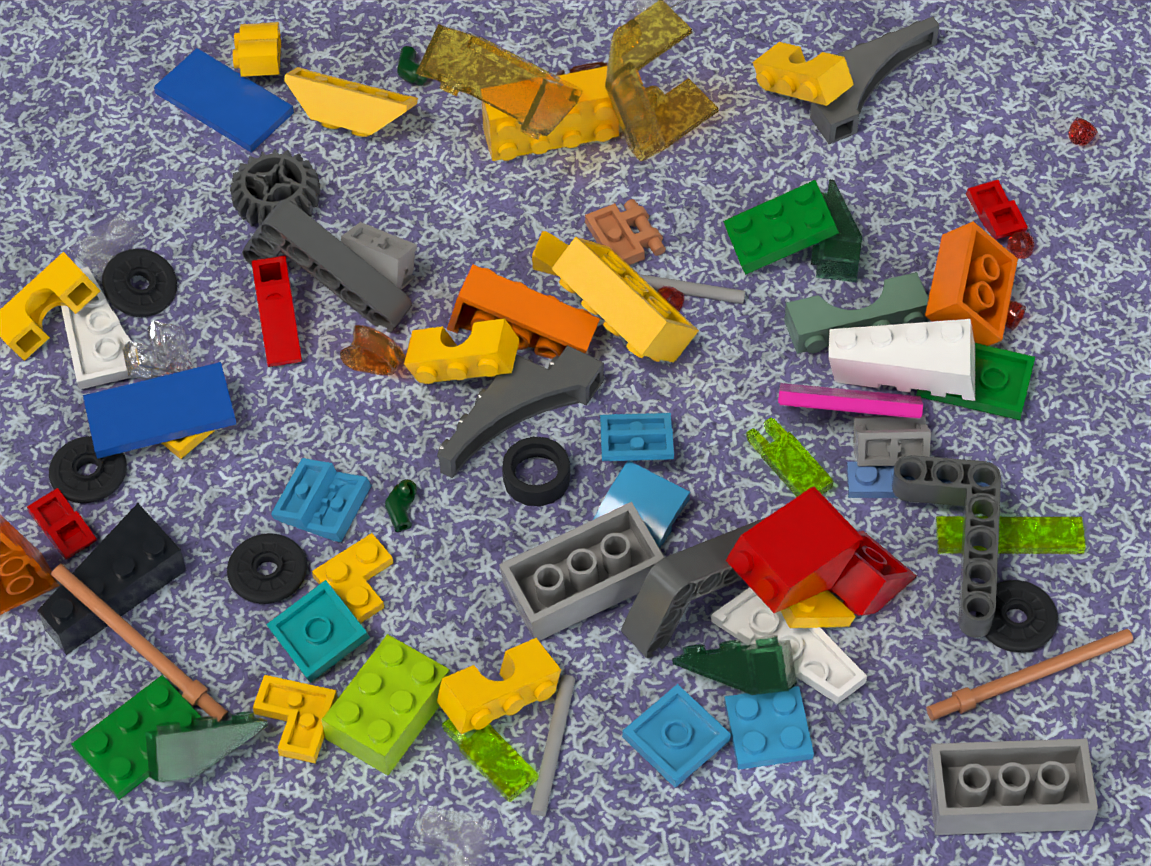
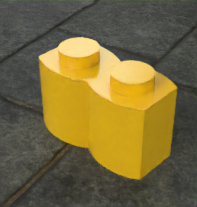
M279 22L240 24L239 33H234V69L240 68L241 77L280 74L281 34Z

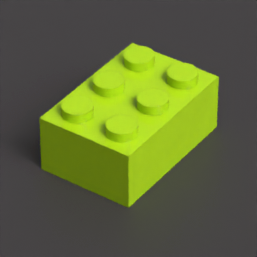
M387 634L321 721L326 740L388 776L440 705L437 703L441 681L442 678L450 675V669Z

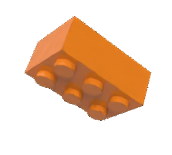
M974 221L943 234L925 317L932 322L971 319L975 343L990 346L1002 341L1018 258Z

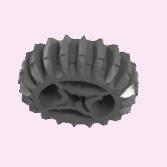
M274 149L272 154L266 155L261 150L259 158L249 156L248 164L240 163L239 172L233 173V183H231L230 187L232 204L235 210L238 211L241 220L247 219L251 227L257 223L260 226L281 200L292 202L309 216H312V207H318V197L321 192L318 174L313 169L310 161H304L300 153L292 156L288 149L283 154H279Z

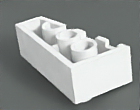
M971 319L830 329L828 357L835 382L879 388L881 384L895 386L897 391L911 392V389L931 391V395L946 397V394L950 393L962 395L964 400L975 401V341Z

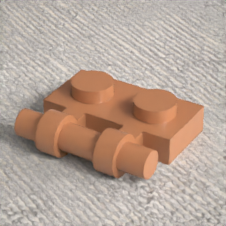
M630 199L624 204L626 211L622 213L614 203L585 215V224L596 242L610 247L628 265L645 259L644 247L650 248L655 256L663 254L666 250L662 243L663 237L657 228L652 227L648 221L649 214L643 206L638 205L635 199ZM630 226L637 227L639 233L634 234Z

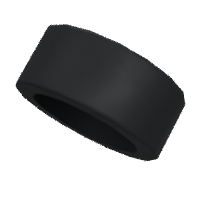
M533 436L521 439L513 444L504 455L502 465L503 482L507 493L515 501L526 506L540 507L552 504L561 498L570 483V460L566 450L558 442L547 437ZM533 457L546 458L553 461L558 470L557 476L554 479L541 485H528L520 481L516 477L515 472L518 464L525 459Z

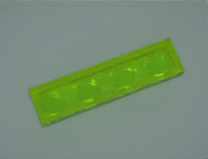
M936 516L937 554H962L963 516ZM976 516L982 519L988 518L987 516ZM999 516L998 554H1084L1085 552L1082 517ZM974 546V547H973L974 549H976V550H978V551H986V550H987L986 548H984V547H982V546Z

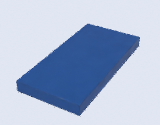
M198 48L154 86L155 94L251 153L294 113L291 104L248 78L241 77V74Z
M221 362L83 395L97 459L237 424Z

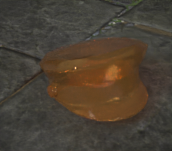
M354 325L352 343L340 352L342 362L349 368L376 375H393L398 366L404 363L406 357L401 347L384 333L365 325Z

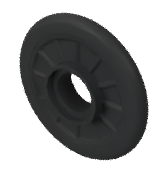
M128 249L116 254L107 263L102 275V286L107 299L115 308L131 316L148 317L162 312L171 304L177 291V278L172 266L159 254L146 249ZM134 276H143L148 280L149 286L146 289H136L132 286L130 279Z
M92 436L80 437L63 445L53 456L49 466V480L53 489L58 488L66 500L76 503L96 502L111 495L122 484L127 471L126 457L124 453H118L97 459ZM92 463L97 466L93 474L81 475L78 473L80 467L85 464Z
M272 533L256 535L242 542L231 554L227 565V577L232 589L243 599L258 604H270L288 598L301 586L307 572V560L301 547L286 536ZM264 562H272L277 565L276 570L269 575H262L257 572L258 567Z
M1021 580L999 582L996 589V609L992 627L985 637L995 646L1007 651L1029 652L1045 645L1056 631L1058 624L1056 606L1044 590L1032 583ZM1012 609H1019L1026 614L1027 620L1016 623L1011 621L1006 613ZM976 611L977 618L984 617V614Z

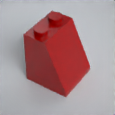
M814 486L743 533L728 555L726 562L773 613H777L831 589L864 538Z

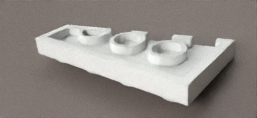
M88 267L81 268L83 273L100 289V292L76 314L69 307L61 305L79 390L148 374L143 360L138 356L132 341L120 325L118 317L109 306Z
M750 587L711 615L712 623L837 704L866 683L867 675L820 627L789 628L781 611L773 613Z

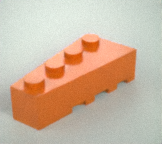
M472 264L458 294L447 330L458 333L459 328L472 331L474 322L505 318L520 339L517 350L532 347L535 348L534 352L536 355L553 359L556 355L560 356L567 345L586 354L600 318L591 315L584 309H577L560 302L554 296L544 295L532 290L521 282L511 281L499 276L488 268H481Z
M0 514L1 615L60 585L50 575L52 571L42 553Z

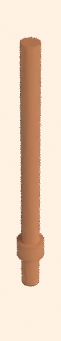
M59 564L52 571L51 575L176 685L183 692L182 697L192 706L197 704L217 723L227 715L228 711L207 693V687L198 679L193 681L65 566Z
M1124 629L971 690L968 687L952 692V697L927 706V714L933 721L956 711L962 714L975 709L976 704L1130 644L1133 642L1132 633L1129 629Z

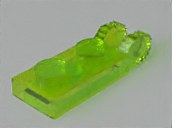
M771 417L763 423L768 435L774 439L773 442L769 443L755 428L746 432L747 441L796 497L814 486L821 494L833 488L834 481L791 432L787 433L774 418Z
M450 719L442 723L444 732L459 746V751L509 803L538 780V773L490 724L480 730L474 729L476 732L467 739L465 734H460Z

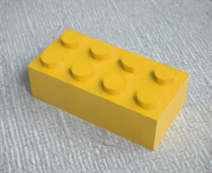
M610 66L481 90L483 129L492 161L501 159L509 161L521 155L543 154L548 150L562 147L574 148L582 143L592 141L605 142L612 137L619 136V93Z
M575 237L552 268L561 278L559 284L570 293H577L583 299L581 305L592 314H599L605 320L603 323L604 327L618 337L622 336L628 342L626 345L627 349L639 358L647 356L656 362L660 360L674 362L699 331L608 246Z

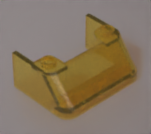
M663 0L657 1L626 24L617 28L610 43L605 88L629 150L640 161H644L662 152L719 112L718 107L689 78L665 95L657 86L644 88L638 71L693 33L692 29Z
M438 24L416 72L420 76L441 82L439 88L454 96H458L459 91L470 94L517 119V122L522 125L520 131L535 139H539L540 135L548 136L578 103L583 93V90L574 84L487 39Z

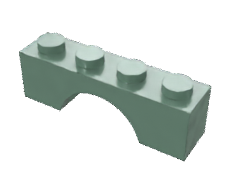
M915 272L885 279L880 297L873 304L861 309L846 310L837 308L827 303L819 295L787 302L784 322L797 354L803 352L817 353L829 346L830 329L928 322L925 313L929 298L918 273Z

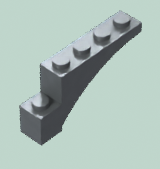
M933 16L922 21H916L910 26L897 31L888 32L882 37L869 42L860 43L844 52L834 54L845 57L854 85L828 106L811 102L810 119L828 144L858 132L859 115L865 102L888 74L916 54L937 45L939 23Z
M568 345L560 356L556 355L552 359L548 369L516 354L512 373L494 376V380L487 389L483 388L479 392L475 406L470 413L462 415L457 424L456 432L450 440L445 439L442 442L437 453L440 473L453 479L463 465L485 444L526 419L572 404L581 403L587 405L604 381V362Z

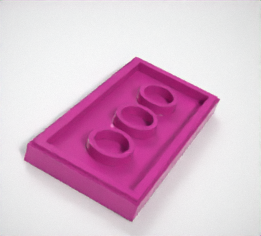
M780 383L778 398L780 405L919 419L922 417L923 402L921 396Z

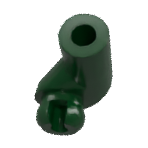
M404 46L400 51L397 73L400 78L410 84L415 83L418 86H422L429 77L428 71L422 69L421 65L415 62L416 50L413 47Z
M404 479L397 484L385 501V508L397 533L410 529L412 526L406 511L415 498L417 486L409 479Z

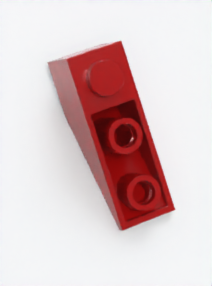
M286 255L253 260L252 269L267 366L273 367L302 362Z

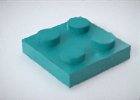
M326 580L266 624L310 683L370 638L363 626Z

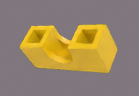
M778 42L752 62L757 74V82L763 89L828 106L854 85L845 57L822 52L814 59L806 62L800 46Z
M62 252L0 309V337L25 361L50 338L42 328L43 319L48 311L56 306L63 305L69 307L76 314L100 292V289Z
M505 318L474 322L470 336L458 346L443 326L412 330L404 365L418 382L424 384L509 374L513 370L520 339Z
M534 638L505 651L499 673L504 681L489 680L478 671L475 665H472L442 678L437 703L462 735L473 729H483L493 720L506 714L508 716L514 715L524 706L537 700L540 702L547 700L556 691L561 669L539 640Z

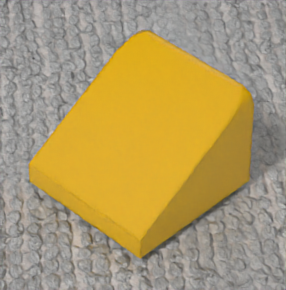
M542 231L532 254L533 270L558 276L552 268L569 245L552 234Z

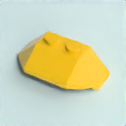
M300 67L286 73L284 79L311 120L321 122L323 127L338 129L340 127L349 129L352 134L362 137L372 135L414 107L418 102L417 97L348 81Z

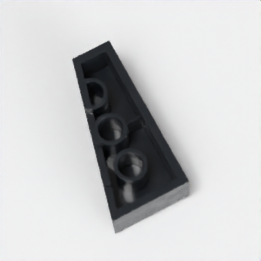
M137 503L72 574L117 614L123 616L187 570L181 549L142 506ZM62 584L37 610L45 631L66 655L108 626Z

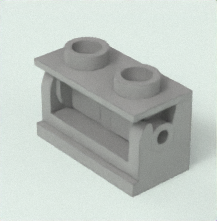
M359 222L341 236L343 244L400 290L415 279L412 273L417 244L362 222Z
M922 415L920 419L898 416L854 417L853 449L857 466H895L899 458L908 455L930 457L931 431L928 425L925 424L926 416Z

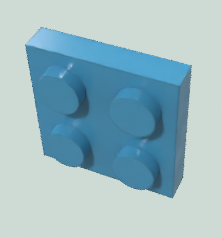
M677 684L622 730V738L676 788L730 741L731 733Z
M799 686L724 697L738 770L813 759L814 752Z

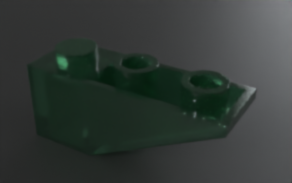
M829 179L827 193H821L839 234L821 241L820 245H813L811 265L817 266L816 278L856 283L862 235L835 180Z
M777 635L758 637L755 639L756 644L742 645L741 640L724 641L719 643V648L706 650L705 644L689 645L683 647V653L672 658L673 665L750 695L789 691L797 685L790 640L778 641Z
M252 711L233 713L231 714L232 720L218 721L217 717L214 716L194 719L195 725L180 727V722L157 724V730L145 732L149 778L157 782H166L197 777L268 726L267 720L254 716Z

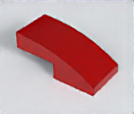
M998 179L967 189V198L983 226L995 240L1027 230L1028 226L1015 200H1008Z
M58 488L27 506L29 514L65 560L97 541V538L78 511L73 510Z

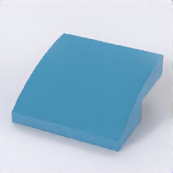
M671 413L600 415L602 461L674 459Z
M302 458L271 515L274 519L287 525L333 541L342 542L372 485L365 476L337 472L332 463Z
M627 461L607 492L593 520L632 502L660 549L671 533L672 524L690 500V491L631 461Z

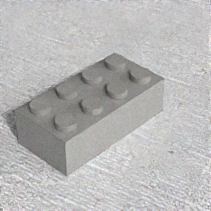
M630 502L499 564L503 584L532 638H537L540 641L638 594L651 568L665 557L633 503Z
M1087 738L931 744L927 760V772L935 835L1092 829L1098 812Z

